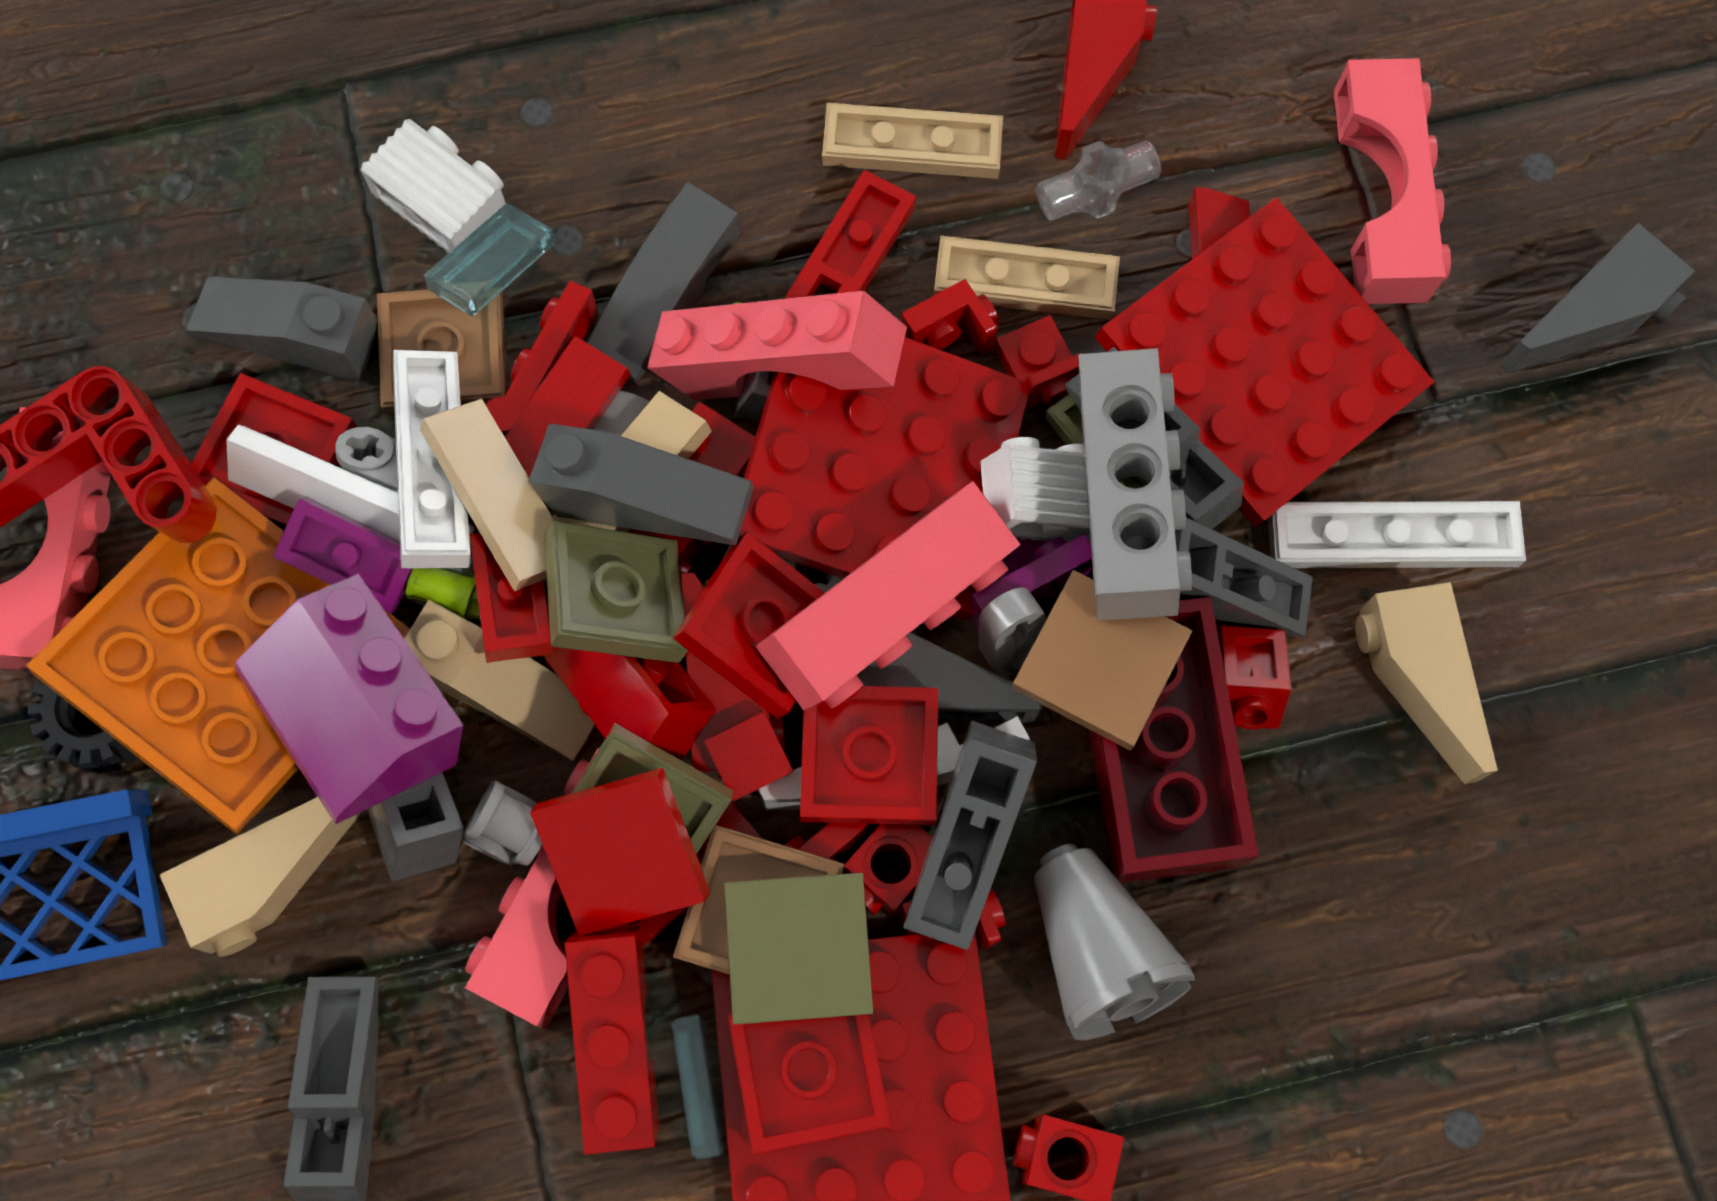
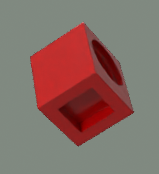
M880 824L845 863L843 874L863 873L865 909L870 914L875 915L882 908L893 918L900 906L906 903L913 895L932 837L920 825ZM887 851L900 854L907 861L909 874L905 879L894 884L880 881L876 878L871 868V863L877 855Z
M1044 1114L1037 1115L1034 1128L1026 1125L1022 1126L1015 1150L1013 1166L1024 1169L1020 1182L1022 1184L1082 1201H1110L1125 1137ZM1064 1137L1074 1141L1082 1153L1081 1168L1076 1175L1069 1179L1058 1178L1053 1174L1048 1165L1050 1147L1055 1141Z

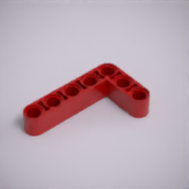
M94 366L86 369L0 425V472L7 467L6 474L0 482V527L101 461L105 463L135 514L145 524L170 539L180 543L195 542L208 534L216 521L217 508L212 496L151 399L114 369L106 366ZM119 395L116 406L110 412L104 414L107 403L113 397ZM63 431L60 442L53 449L49 450L52 439L59 432ZM151 445V452L148 458L143 463L135 466L138 453L144 447ZM184 495V503L181 510L175 516L167 519V510L170 503L177 497Z

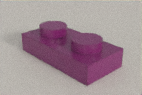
M308 497L298 499L273 555L274 558L331 585L359 573L382 608L390 613L398 610L406 593L408 579L413 569L401 568L400 541Z

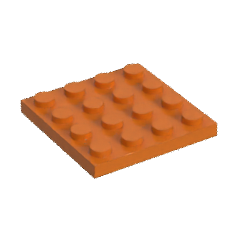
M214 477L205 486L217 508L216 521L211 531L202 539L192 543H180L159 532L26 666L36 678L232 832L239 835L299 767L235 670V662L297 599L328 587L331 584L274 558L273 555L284 531ZM385 611L402 637L405 638L410 628Z

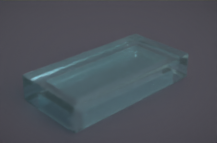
M506 203L424 274L427 288L473 317L555 244L552 228L513 205Z
M699 1015L675 1019V1023H672L692 1157L700 1160L724 1155L703 1019Z

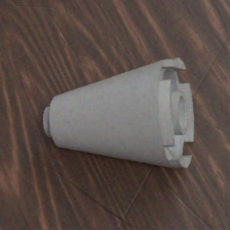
M1066 844L1051 850L1041 858L1040 863L1042 867L1034 875V882L1065 1022L1074 1040H1089L1116 1032L1111 1021H1119L1131 1016L1135 1024L1170 1006L1191 989L1188 981H1195V976L1188 963L1092 849H1078L1075 844Z

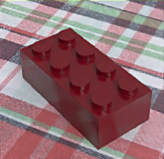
M1211 597L1179 600L1178 616H1165L1192 630V633L1132 750L1130 751L1088 729L1111 871L1120 883L1242 868L1259 857Z

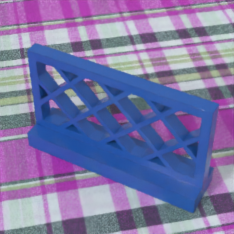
M126 789L0 815V873L6 876L0 884V906L16 884L45 902L25 932L0 917V932L16 942L0 966V980L168 946L146 816L153 815L149 790ZM128 832L133 860L121 877L117 879L90 859L107 836ZM89 840L80 853L68 846V844ZM48 848L53 849L73 863L53 892H50L24 874L39 851ZM21 854L14 866L1 859ZM83 870L112 889L92 918H89L62 900ZM135 876L137 880L138 892L129 887L130 883L135 878ZM121 896L142 909L146 937L124 941L101 926ZM55 910L84 928L70 950L59 955L35 940ZM93 936L107 944L85 949ZM26 950L40 958L18 963Z

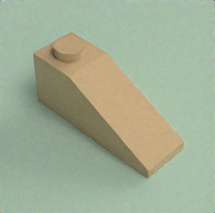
M1451 582L1376 593L1359 610L1360 615L1357 616L1355 622L1358 645L1363 653H1369L1374 673L1464 784L1478 782L1498 771Z
M430 600L427 601L404 638L439 690L574 763L577 761L596 726L582 712L577 700L557 674L529 657L486 663L482 628Z
M316 797L160 874L190 948L210 954L216 952L219 957L239 952L256 942L255 932L272 924L362 812L335 825L319 798Z

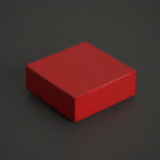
M765 711L704 740L725 786L733 790V801L794 772Z

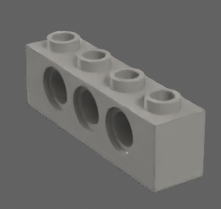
M1158 348L1079 354V390L1097 621L1178 616L1180 591L1192 590V571L1189 550L1177 551L1175 530L1186 529V509L1183 489L1171 490L1169 470H1180L1178 431H1165L1164 412H1174L1172 372L1160 373ZM1131 419L1143 425L1135 429H1124L1117 426L1116 423ZM1129 477H1139L1146 480L1149 484L1142 488L1132 489L1123 486L1119 482ZM1134 536H1144L1154 541L1155 544L1148 549L1136 550L1128 547L1123 542Z

